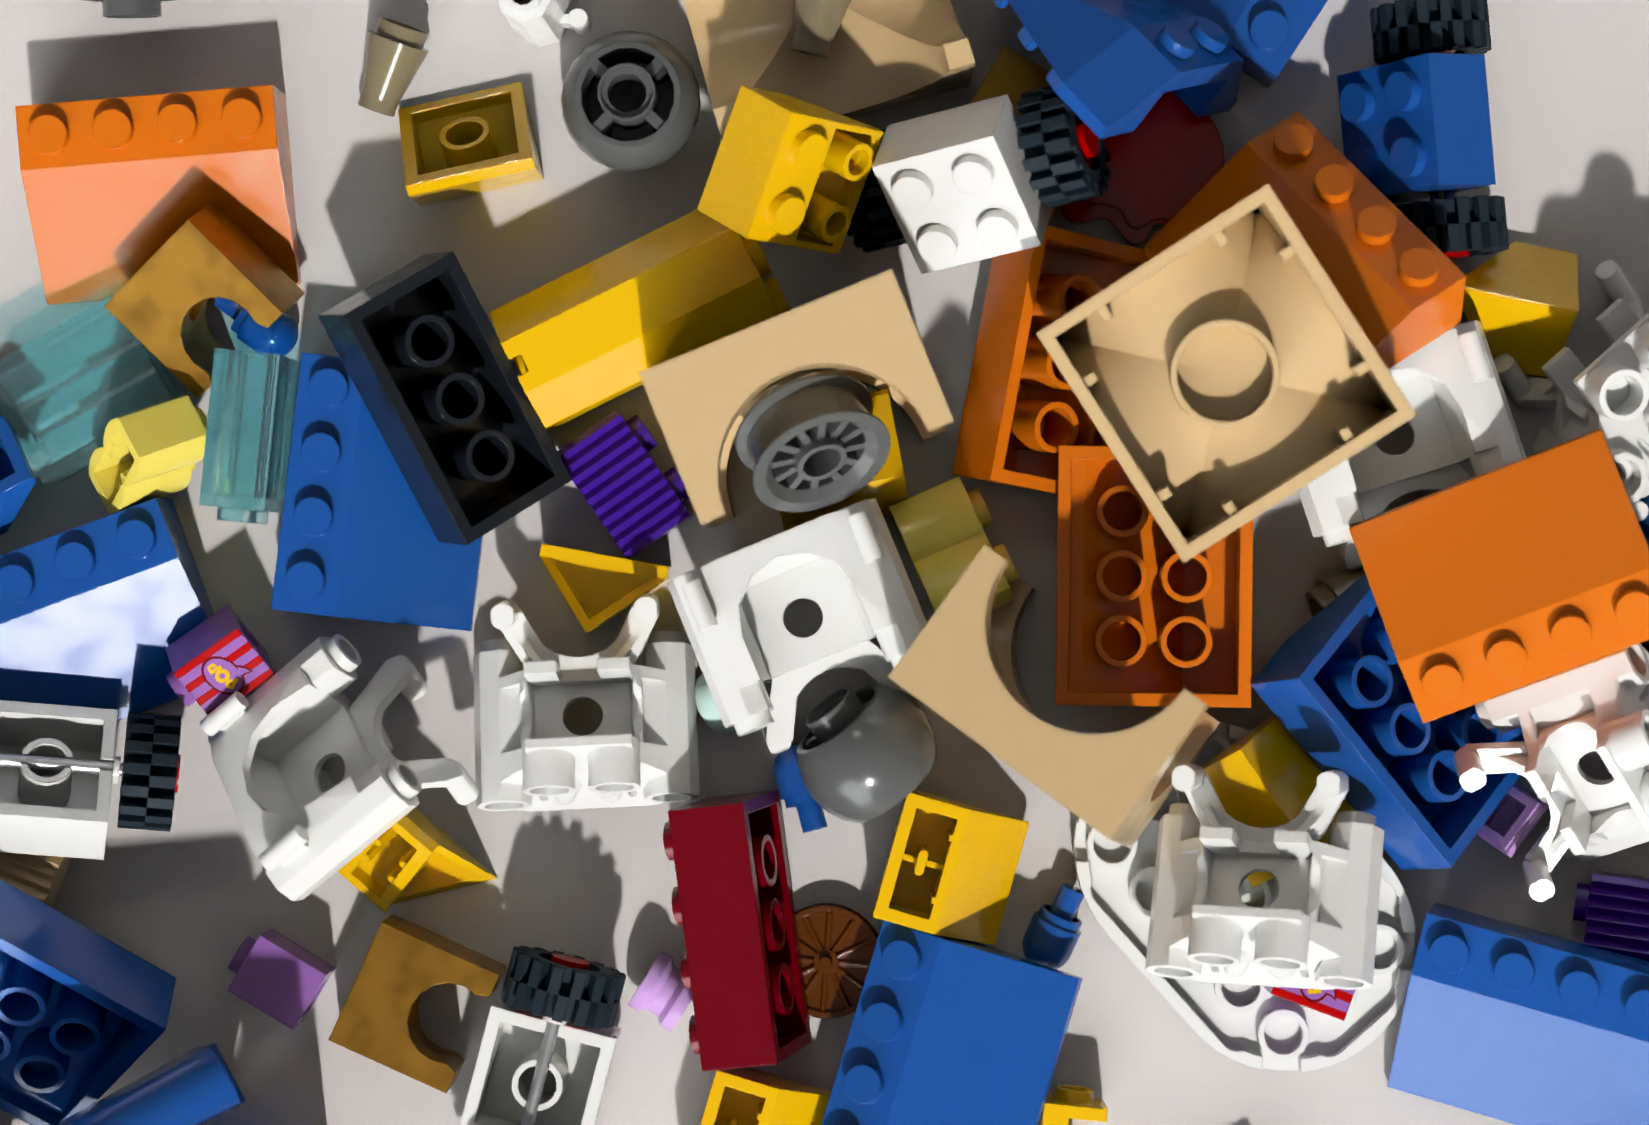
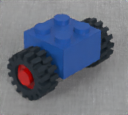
M1397 0L1395 3H1385L1379 5V7L1372 8L1370 20L1374 62L1378 66L1337 76L1344 156L1392 203H1405L1430 198V201L1412 202V204H1401L1396 207L1449 259L1486 255L1508 250L1505 197H1500L1499 195L1458 197V192L1496 184L1485 53L1492 49L1487 0Z

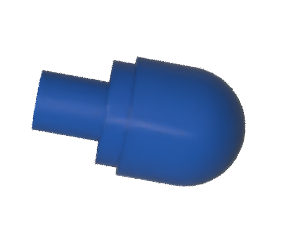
M220 297L216 298L214 305L234 320L231 330L237 334V338L259 355L267 358H279L287 355L295 347L298 340V327L296 321L288 312H285L269 328L255 323L248 311L235 301Z
M799 743L791 744L788 750L777 754L773 765V772L780 799L785 801L786 808L796 807L803 833H808L828 826L823 808L810 796L802 783L797 766V747Z
M1062 882L1052 905L1041 904L1039 911L1034 912L1022 941V949L1026 959L1055 969L1067 963L1081 935L1079 929L1082 922L1075 917L1084 897L1081 889Z

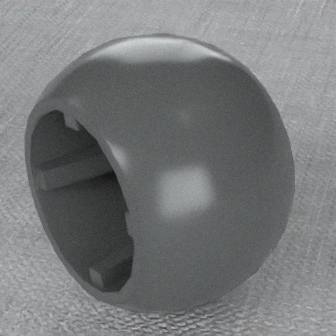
M632 30L613 32L597 38L583 48L569 67L564 78L561 94L562 117L569 135L578 148L592 160L602 165L625 171L649 169L666 162L677 154L690 139L698 122L701 105L698 81L693 68L684 55L666 40L650 33ZM631 62H642L648 66L644 69ZM669 78L674 86V104L667 121L664 122L656 114L659 108V94L655 83L663 84ZM598 81V100L604 113L592 124L589 119L588 100L595 82ZM626 81L637 82L646 89L644 103L632 112L616 110L611 103V97L615 88ZM649 125L654 132L645 138L635 141H619L612 138L615 126L629 130Z
M878 684L869 685L856 692H853L850 687H844L824 699L807 716L805 725L809 728V731L804 735L797 747V766L802 783L810 796L830 814L844 821L854 823L870 821L901 802L926 778L937 759V746L932 726L922 709L908 696L888 686Z

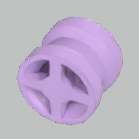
M661 950L630 999L628 1006L638 1012L643 1010L652 1012L658 1016L660 1026L671 1032L690 1004L692 991L685 988L681 978V971L674 966L673 958Z

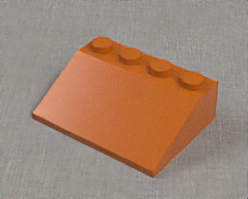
M273 84L15 106L20 170L47 305L110 300L190 217L212 201L296 285L301 284L286 95Z
M1299 111L1246 143L1144 246V254L1150 260L1266 184H1269L1387 369L1461 323L1466 275Z
M1047 226L1041 246L992 257L951 475L1058 495L1059 445L1108 446L1036 333L1149 261L1148 257L1144 254V249Z
M1601 428L1349 526L1398 664L1423 724L1649 640V547Z
M1059 445L1055 705L1168 707L1185 688L1209 707L1251 708L1253 519L1183 563L1109 446Z

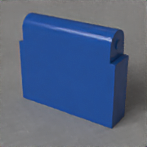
M216 1043L189 1050L55 1125H208L240 1107V1104L246 1100Z

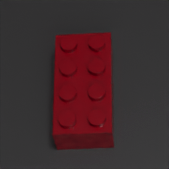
M769 790L708 797L669 810V822L665 823L663 829V843L668 859L670 861L674 860L677 886L674 887L672 892V911L676 923L683 925L686 950L681 955L680 971L685 988L692 991L695 1014L691 1016L689 1021V1039L692 1050L695 1054H700L702 1071L777 1065L812 1042L779 791Z

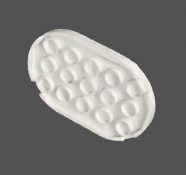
M1220 722L1221 726L1193 764L1203 765L1251 730ZM1173 790L1131 849L1107 839L1077 817L1074 832L1076 875L1085 901L1095 919L1186 1023L1207 1044L1234 1061L1261 1070H1299L1300 1072L1317 1070L1346 1060L1364 1049L1387 1028L1396 1016L1407 994L1415 951L1414 933H1416V927L1405 890L1395 872L1383 857L1373 985L1368 989H1356L1343 1021L1270 994L1263 986L1176 979L1156 976L1145 971L1159 822L1164 814H1169V806L1171 804L1190 803L1184 791ZM1274 877L1253 888L1245 878L1240 889L1241 898L1249 907L1266 908L1277 899L1279 882Z

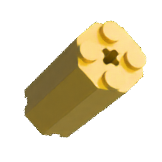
M695 210L489 312V316L508 359H512L519 373L517 377L544 427L552 430L643 385L639 372L783 314L791 309L775 276L773 275L762 280L763 277L772 272L758 240L745 238L701 211Z

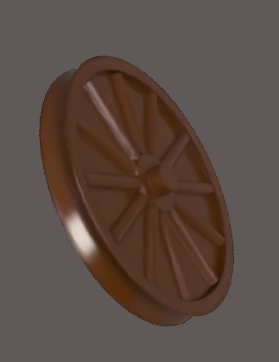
M821 903L802 908L795 913L808 1015L816 1018L831 1019L851 1014L856 1011L878 934L866 918L846 906Z

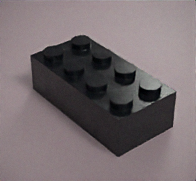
M454 252L424 254L318 315L439 542L469 545L572 481L548 432L525 394L517 377L518 375Z

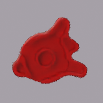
M1173 91L1164 92L1133 132L1110 136L1103 140L1104 147L1110 153V161L1106 162L1111 171L1110 180H1106L1109 186L1107 192H1104L1103 196L1062 205L1061 211L1070 223L1075 224L1107 220L1128 244L1139 245L1147 239L1152 227L1158 225L1164 227L1224 167V145L1218 128L1209 115L1198 118Z

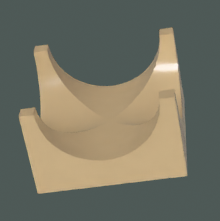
M683 0L721 139L723 138L741 85L789 95L854 119L970 86L975 60L969 38H966L961 30L951 0H851L831 44L828 58L808 55L790 49L793 39L794 0Z
M1266 184L1036 333L1183 563L1417 415L1269 184Z
M892 269L639 372L700 525L709 522L712 528L735 518L729 497L728 470L738 428L749 410L760 399L790 381L809 375L836 373L855 378L863 385L876 391L888 389L890 399L910 418L922 441L946 432L945 425L954 422Z
M984 544L889 674L888 678L1107 839L1131 849L1175 789L1172 785V771L1174 768L1194 763L1221 726V723L1205 712L1209 707L1206 703L1184 688L1178 697L1159 714L1140 725L1113 733L1086 734L1067 731L1048 724L1038 714L1024 691L1016 657L1019 624L1023 612L1036 590L1022 579H1016L1008 583L1014 601L992 610L996 588L1009 562Z

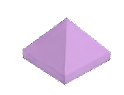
M1514 783L1476 835L1511 858L1549 806Z

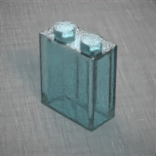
M114 295L109 296L0 359V414L15 429L35 478L39 476L42 483L60 484L88 468L93 451L103 446L104 431L111 419L182 396L164 364L104 307Z
M215 348L199 505L218 507L217 520L268 524L269 512H283L301 362L279 354Z

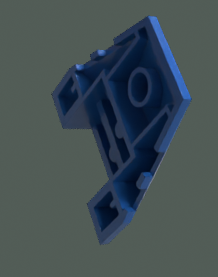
M993 0L998 8L1005 9L1008 3L1024 25L1017 34V37L1026 50L1033 51L1038 45L1053 67L1046 76L1047 81L1055 93L1100 139L1133 132L1161 95L1167 91H1173L1198 118L1227 112L1237 101L1243 59L1228 45L1230 40L1227 33L1215 22L1200 17L1169 0Z

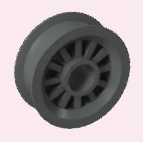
M836 373L809 375L774 389L749 410L736 434V451L743 464L753 471L752 484L754 491L765 505L783 512H808L822 509L852 496L878 474L889 455L891 440L885 424L872 414L873 402L871 395L860 381L850 376Z

